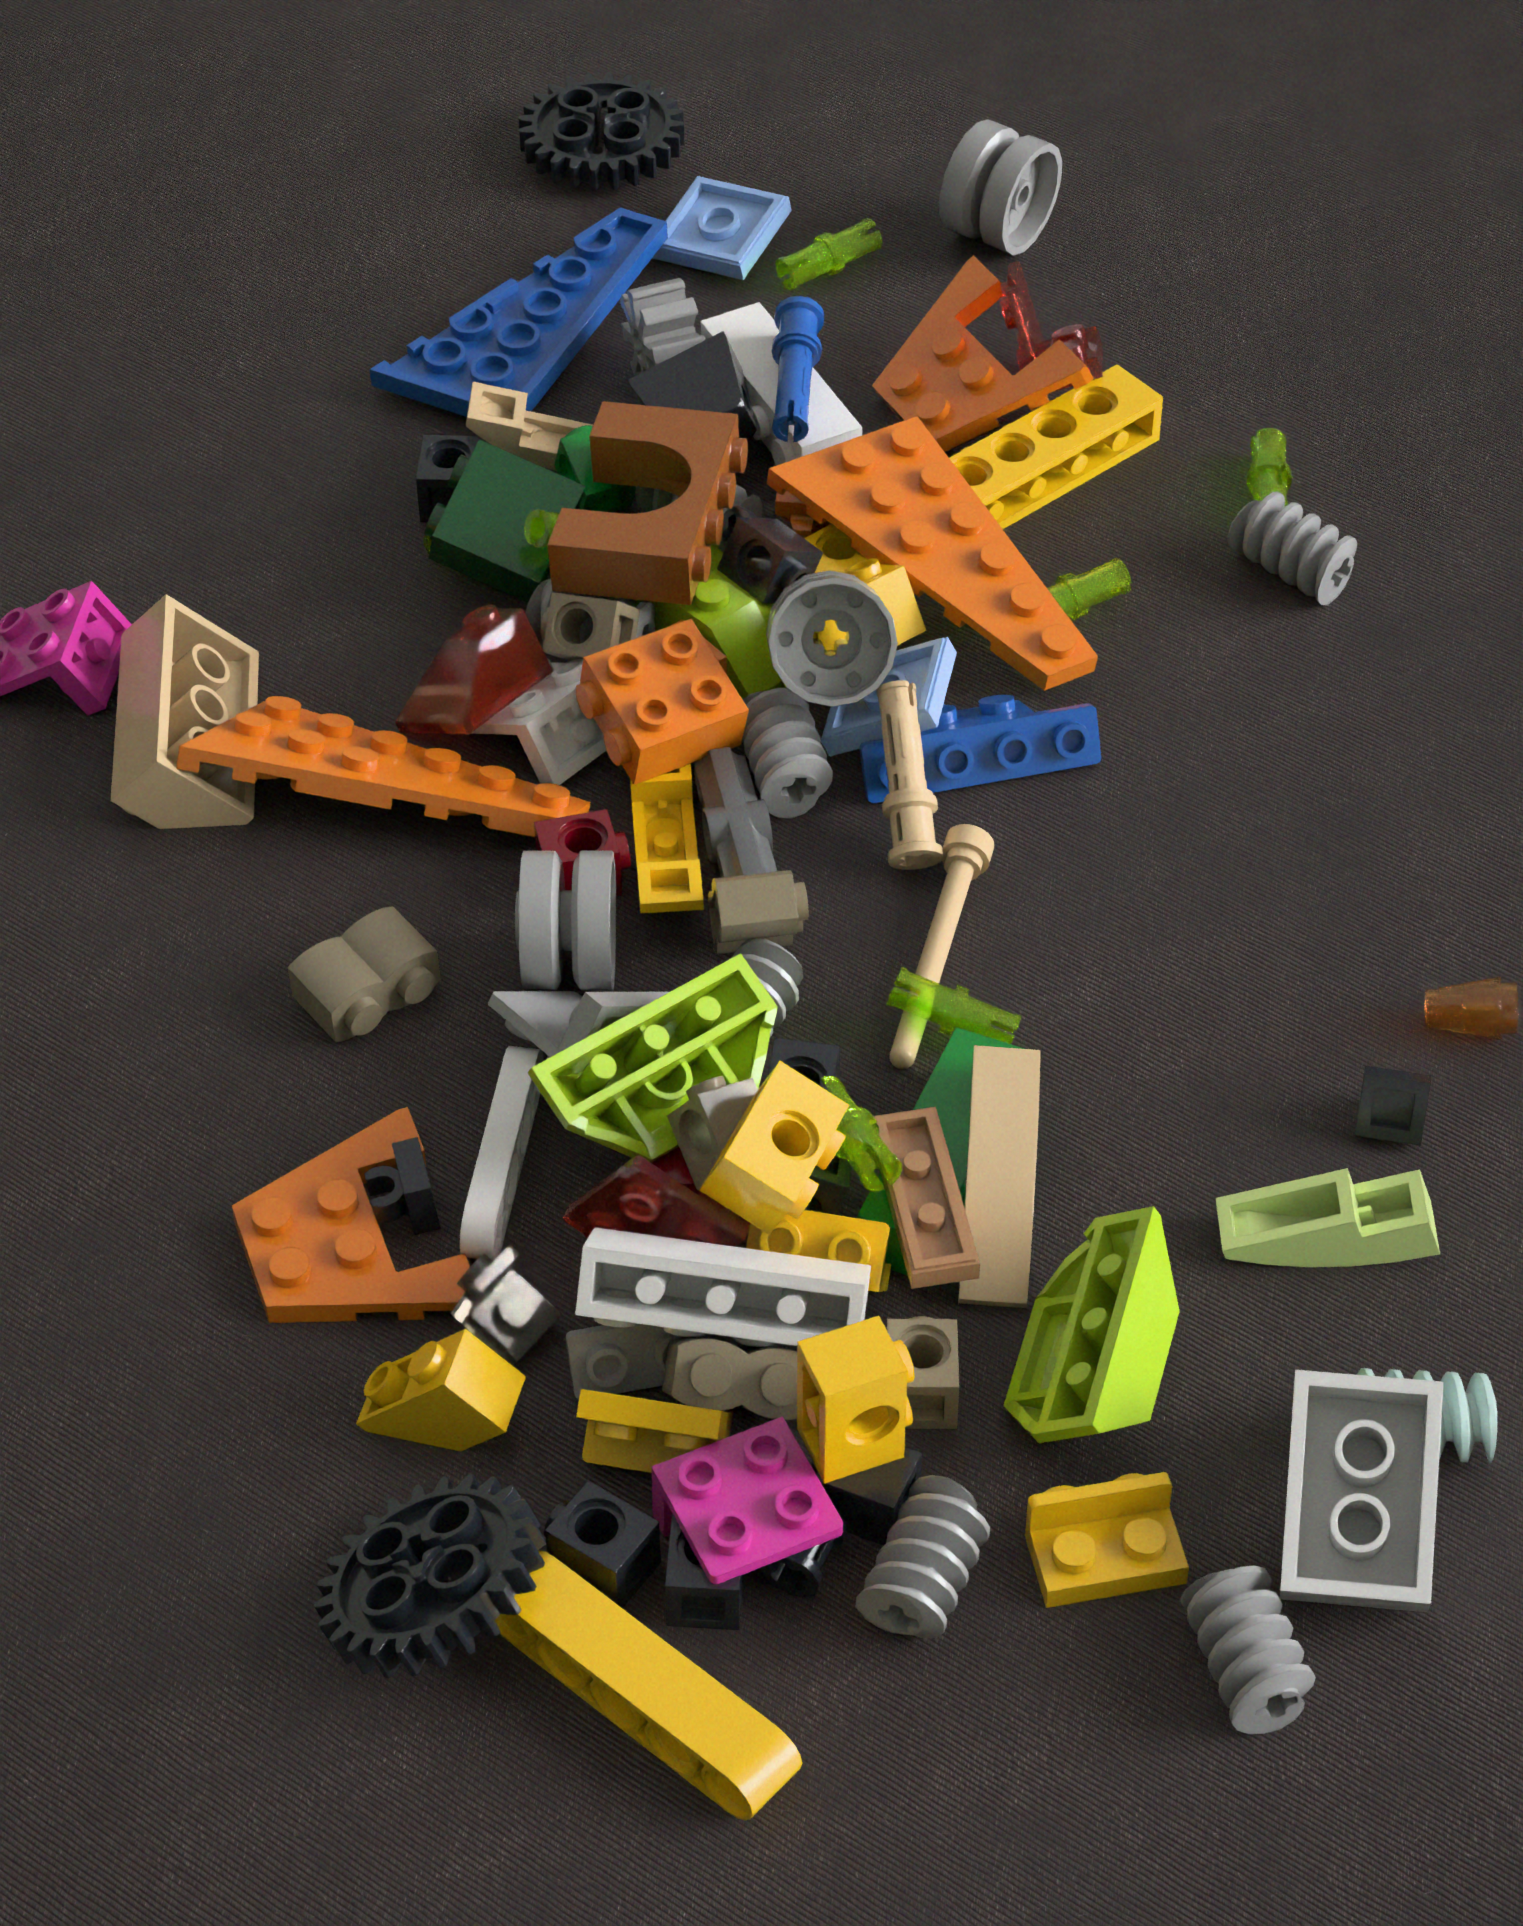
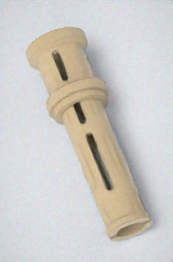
M905 680L891 681L880 685L876 690L879 710L881 712V728L889 782V794L886 795L882 803L883 815L890 819L893 849L888 852V863L896 869H922L934 866L944 858L942 846L936 843L933 814L938 809V803L933 792L927 789V782L925 780L920 723L918 722L916 685L913 682L909 684V681Z

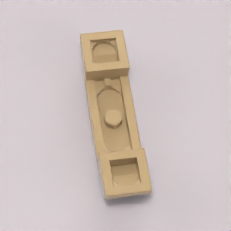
M473 382L466 427L493 446L541 467L556 471L554 464L560 438L565 437L575 428L585 425L593 426V424L526 411L528 393Z
M976 1045L973 1048L964 1208L980 1261L979 1279L959 1282L958 1303L1027 1307L1037 1160L1040 1050Z

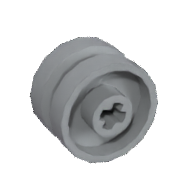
M989 119L977 122L965 133L954 150L944 174L939 199V215L943 226L952 232L973 240L982 237L984 243L1013 256L1025 252L1036 241L1045 227L1057 199L1062 176V158L1059 148L1052 143L1031 135L1019 137V134L1012 128Z
M523 851L519 891L516 893L515 939L516 949L519 950L520 977L524 991H556L563 980L565 951H572L573 977L581 991L614 990L616 967V875L613 851H580L574 860L572 890H565L563 862L556 851Z

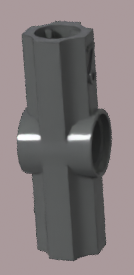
M730 747L709 750L702 760L694 763V778L699 801L703 808V835L710 863L717 862L721 878L777 871L776 862L772 854L773 837L768 808L764 799L757 800L745 756L737 755L732 752Z

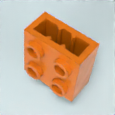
M692 618L585 656L580 684L576 686V698L582 713L587 719L594 718L604 735L605 748L611 761L616 766H623L634 785L700 761L707 755L709 750L725 747L732 749L740 746L742 743L749 709Z

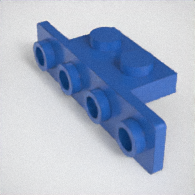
M993 695L980 699L978 701L979 707L957 710L954 705H943L938 727L921 732L925 780L927 782V789L933 793L1098 764L1101 761L1097 710L1090 703L1034 712L1020 700H1015L1012 695ZM883 739L866 741L861 743L859 747L865 797L871 803L883 802L886 795L889 794Z

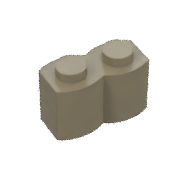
M791 870L713 878L712 891L708 893V913L714 954L735 953L742 942L753 938L767 939L782 947L792 946L793 935L803 932V920H808L809 918L805 883H794Z
M393 906L369 913L349 927L341 937L330 938L312 946L288 966L292 996L335 1042L345 1041L356 1035L369 1033L379 1024L382 1017L388 1011L397 1010L423 1001L441 980L437 950Z
M706 1336L677 1338L668 1344L662 1391L671 1398L688 1406L719 1411L740 1406L770 1419H777L782 1416L785 1420L797 1419V1351L774 1345L769 1347L750 1346L740 1349L733 1344Z

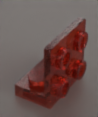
M1016 261L1008 264L1007 281L1001 283L1003 297H1000L999 300L1008 330L1018 328L1019 331L1017 334L1019 349H1016V356L1020 371L1060 339L1087 366L1094 378L1093 380L1103 377V345L1097 325L1086 329L1083 328L1082 324L1069 325L1056 330L1051 335L1052 339L1044 341L1020 262ZM1070 383V384H1068V385H1066V386H1064V387H1062V388H1060V389H1058V390H1061V389H1064V388H1068V387H1071V386H1073V385Z
M641 1156L633 1157L569 1205L563 1218L566 1223L583 1233L587 1239L595 1227L734 1247L745 1240L751 1224L703 1192L697 1195Z

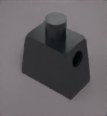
M724 331L628 379L641 405L738 414L739 438L748 439L754 436L757 431L743 370Z

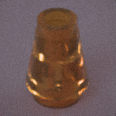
M1501 976L1439 987V989L1425 990L1426 1028H1439L1441 1030L1502 1040V1034H1518V982H1502Z

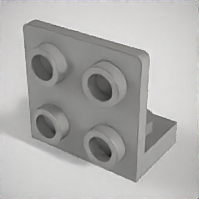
M494 991L488 1005L506 1019L505 1026L510 1032L522 1039L532 1041L548 1055V1059L669 992H585L582 997L574 991Z

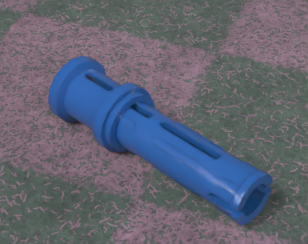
M803 296L789 297L781 301L776 307L774 315L775 325L779 333L773 339L771 352L773 359L779 367L772 431L778 439L784 442H788L789 425H794L793 442L804 439L808 434L812 368L820 361L822 354V345L817 334L822 329L824 323L823 308L818 302Z

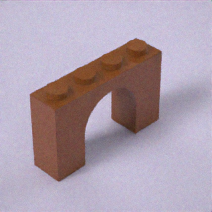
M603 401L589 435L593 482L655 488L670 492L679 498L665 507L635 514L561 508L547 544L552 591L691 605L698 583L708 581L711 569V545H719L722 539L724 527L723 509H731L733 507L736 492L735 474L744 473L746 468L748 442L746 438H739L738 414Z

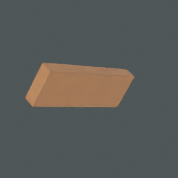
M936 1107L870 1116V1135L911 1289L979 1279L980 1261Z

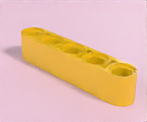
M538 1550L545 1565L543 1568L529 1573L537 1587L532 1592L515 1594L514 1598L521 1608V1612L518 1615L500 1614L495 1619L500 1634L725 1811L738 1819H751L801 1768V1755L794 1743L774 1723L549 1553Z

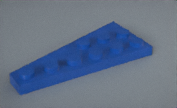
M623 208L615 210L575 236L574 246L556 258L547 254L533 263L534 272L519 282L510 278L449 318L450 327L430 340L420 336L406 345L408 354L393 364L383 360L369 369L371 385L467 417L472 383L478 382L528 393L526 411L532 412L620 300L621 295L628 290L668 239L667 221Z

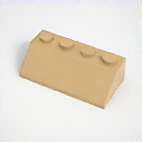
M167 594L125 630L121 636L111 802L120 806L127 813L136 815L158 829L246 825L254 819L255 783L233 780V768L210 763H203L198 773L176 768L180 745L235 717L236 714L257 705L259 651Z

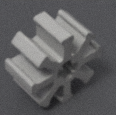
M681 278L627 290L626 294L621 295L620 304L628 322L621 323L624 341H629L633 344L634 355L630 364L634 376L706 340L704 335H699L695 331L694 323L696 315H698V309L693 297L686 298L685 283Z

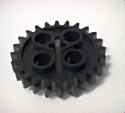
M607 72L603 80H595L591 73H586L585 82L580 83L571 77H566V87L564 88L550 83L548 84V95L534 93V104H524V115L519 116L520 151L525 152L526 163H536V173L538 174L551 171L552 182L554 183L566 177L570 178L571 188H576L583 181L590 182L591 189L595 191L599 188L601 182H608L616 190L619 188V180L624 179L634 186L639 185L638 175L643 174L654 179L657 177V167L670 169L671 158H679L681 156L680 146L685 145L684 114L682 109H678L677 99L667 98L664 87L651 91V81L648 79L637 85L632 84V75L630 74L621 81H614L612 72ZM607 107V114L604 119L603 152L596 154L600 135V112L602 108Z
M468 1473L457 1488H454L448 1476H443L437 1483L434 1492L426 1494L420 1484L414 1485L410 1501L401 1504L394 1497H390L387 1499L388 1513L378 1518L374 1515L366 1514L362 1517L367 1528L362 1535L350 1534L343 1536L342 1541L349 1551L347 1554L328 1557L326 1560V1564L333 1575L317 1581L316 1586L324 1597L314 1603V1608L322 1619L318 1622L319 1627L345 1664L354 1661L363 1674L369 1673L377 1666L385 1678H391L403 1663L411 1676H417L425 1660L433 1657L438 1666L444 1668L447 1666L450 1650L459 1646L469 1655L474 1653L475 1642L473 1637L480 1632L497 1636L500 1630L495 1619L500 1614L518 1615L521 1612V1608L514 1596L515 1594L535 1591L537 1586L529 1573L544 1567L545 1562L538 1550L546 1545V1540L538 1529L541 1526L527 1501L521 1499L513 1485L503 1489L497 1478L492 1476L480 1486L474 1474Z

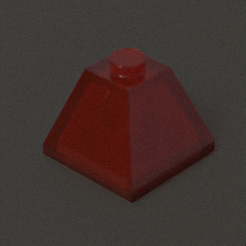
M486 605L465 616L463 619L465 626L445 640L397 717L395 724L399 732L471 734L553 672L524 610L497 609L495 605Z

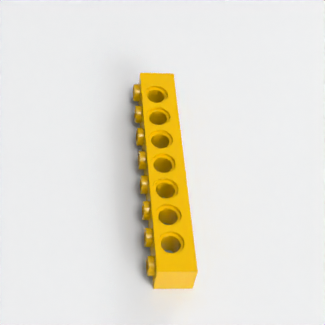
M1116 364L1093 377L1094 379L1078 389L1073 388L1054 400H1050L1043 406L1005 425L1000 430L975 444L965 447L949 459L1000 527L1005 529L1158 441L1160 437L1163 396ZM829 524L804 538L823 552L815 573L829 570L845 573V569L849 566L867 560V558L850 547L851 538L833 524Z

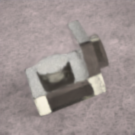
M509 1245L494 1261L484 1253L457 1282V1285L465 1293L451 1314L480 1341L512 1366H515L556 1323L562 1313L511 1268L520 1253Z

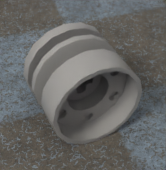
M831 570L804 575L786 587L770 610L766 629L772 665L785 686L807 702L831 707L858 702L878 689L893 667L898 644L894 619L876 591L854 575ZM826 620H835L838 630L846 632L845 639L835 641L834 650L827 651L824 650L821 640L813 638L814 632L824 630Z

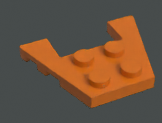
M974 255L963 265L872 385L880 399L901 421L918 416L944 452L1000 426L997 418L1024 405L1032 411L1049 402L1047 394L1070 383L1074 389H1078L1094 379L1087 366L1060 339L1016 375H1012L965 328L1007 294L1000 281Z
M408 1107L396 1110L232 1205L234 1223L269 1323L357 1321V1313L396 1312L399 1320H424L425 1311H458V1319H474L484 1316L483 1298L465 1253L400 1272L395 1271L363 1184L367 1182L364 1173L378 1166H390L398 1170L392 1143L418 1137L426 1167L425 1150Z

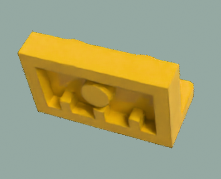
M804 1210L798 1219L786 1214L770 1235L750 1223L746 1246L748 1249L871 1265L868 1291L883 1292L888 1289L891 1264L885 1263L890 1227L887 1223Z
M581 1389L576 1417L588 1419L582 1458L587 1463L652 1473V1466L729 1437L733 1413Z
M1161 1472L1149 1475L1131 1473L1109 1482L1079 1487L1061 1485L1050 1488L1043 1493L1031 1495L1028 1498L1025 1538L1046 1608L1187 1583L1189 1566L1170 1511L1172 1484L1168 1473Z

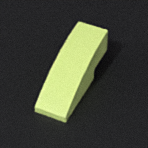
M1348 1168L1216 1198L1222 1252L1225 1259L1263 1265L1293 1267H1352L1400 1262L1440 1254L1432 1204L1420 1169L1353 1184Z

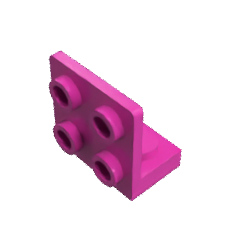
M92 581L71 590H57L45 601L26 609L18 607L11 610L0 620V696L50 676L87 716L106 709L119 674L121 636L132 624Z
M783 1416L652 1466V1511L654 1519L659 1521V1528L663 1536L666 1537L670 1535L673 1513L708 1580L712 1584H720L837 1538L843 1533V1520Z

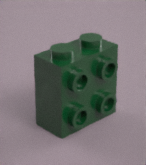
M479 439L471 457L469 458L461 454L453 468L448 487L455 490L447 506L438 502L429 518L424 532L425 535L432 537L428 559L529 603L537 586L546 580L550 573L547 544L561 508L580 509L585 486Z

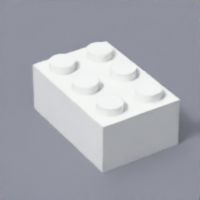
M1295 1370L1280 1599L1418 1612L1428 1611L1431 1605L1444 1382Z

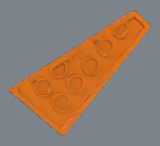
M918 416L769 468L768 486L781 495L787 491L806 504L805 513L821 525L829 521L851 538L850 547L865 558H877L879 564L903 565L913 593L916 596L920 597L925 593L945 608L944 617L959 628L965 624L973 628L991 642V652L1044 691L1094 672L1098 655Z
M283 696L268 697L260 704L236 714L235 717L180 745L176 768L198 773L203 763L233 768V780L255 783L257 779L268 780L283 777L291 779L290 786L295 792L390 810L393 799L425 804L424 816L447 820L449 815L465 816L477 814L482 815V823L489 829L535 837L534 822L587 813L591 803L570 796V791L563 786L551 783H530L515 778V773L508 768L494 765L481 767L461 760V755L455 751L445 748L426 749L407 743V738L400 733L385 730L370 731L355 726L354 721L345 715L335 713L318 714L301 708L299 701Z

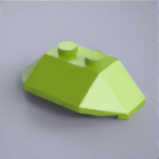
M711 545L709 578L707 582L698 583L691 605L650 601L655 604V631L666 628L681 619L686 621L692 618L702 636L727 656V676L742 699L752 693L785 688L784 682L772 665L766 637L770 610L774 604L761 603L717 570L724 552L720 551L718 545ZM636 600V606L644 600Z
M740 953L533 1066L528 1071V1075L566 1130L643 1163L650 1164L679 1147L667 1115L689 1101L686 1093L689 1088L711 1078L724 1076L727 1085L753 1078L757 1089H759L770 1032L774 1026L778 1006Z
M1154 1206L1095 1218L1084 1232L1087 1240L1064 1259L1035 1299L1003 1406L1038 1443L1100 1434L1151 1420L1180 1312L1161 1215Z

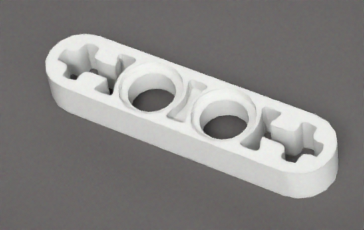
M508 1046L506 1049L462 1217L460 1253H465L467 1258L497 1261L499 1258L540 1097V1091L528 1075V1071L533 1066L544 1061L541 1049Z

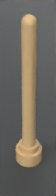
M960 824L950 828L942 847L944 854L942 862L947 872L946 879L890 1051V1061L898 1069H907L915 1061L970 882L988 869L994 850L993 838L988 832L974 825Z

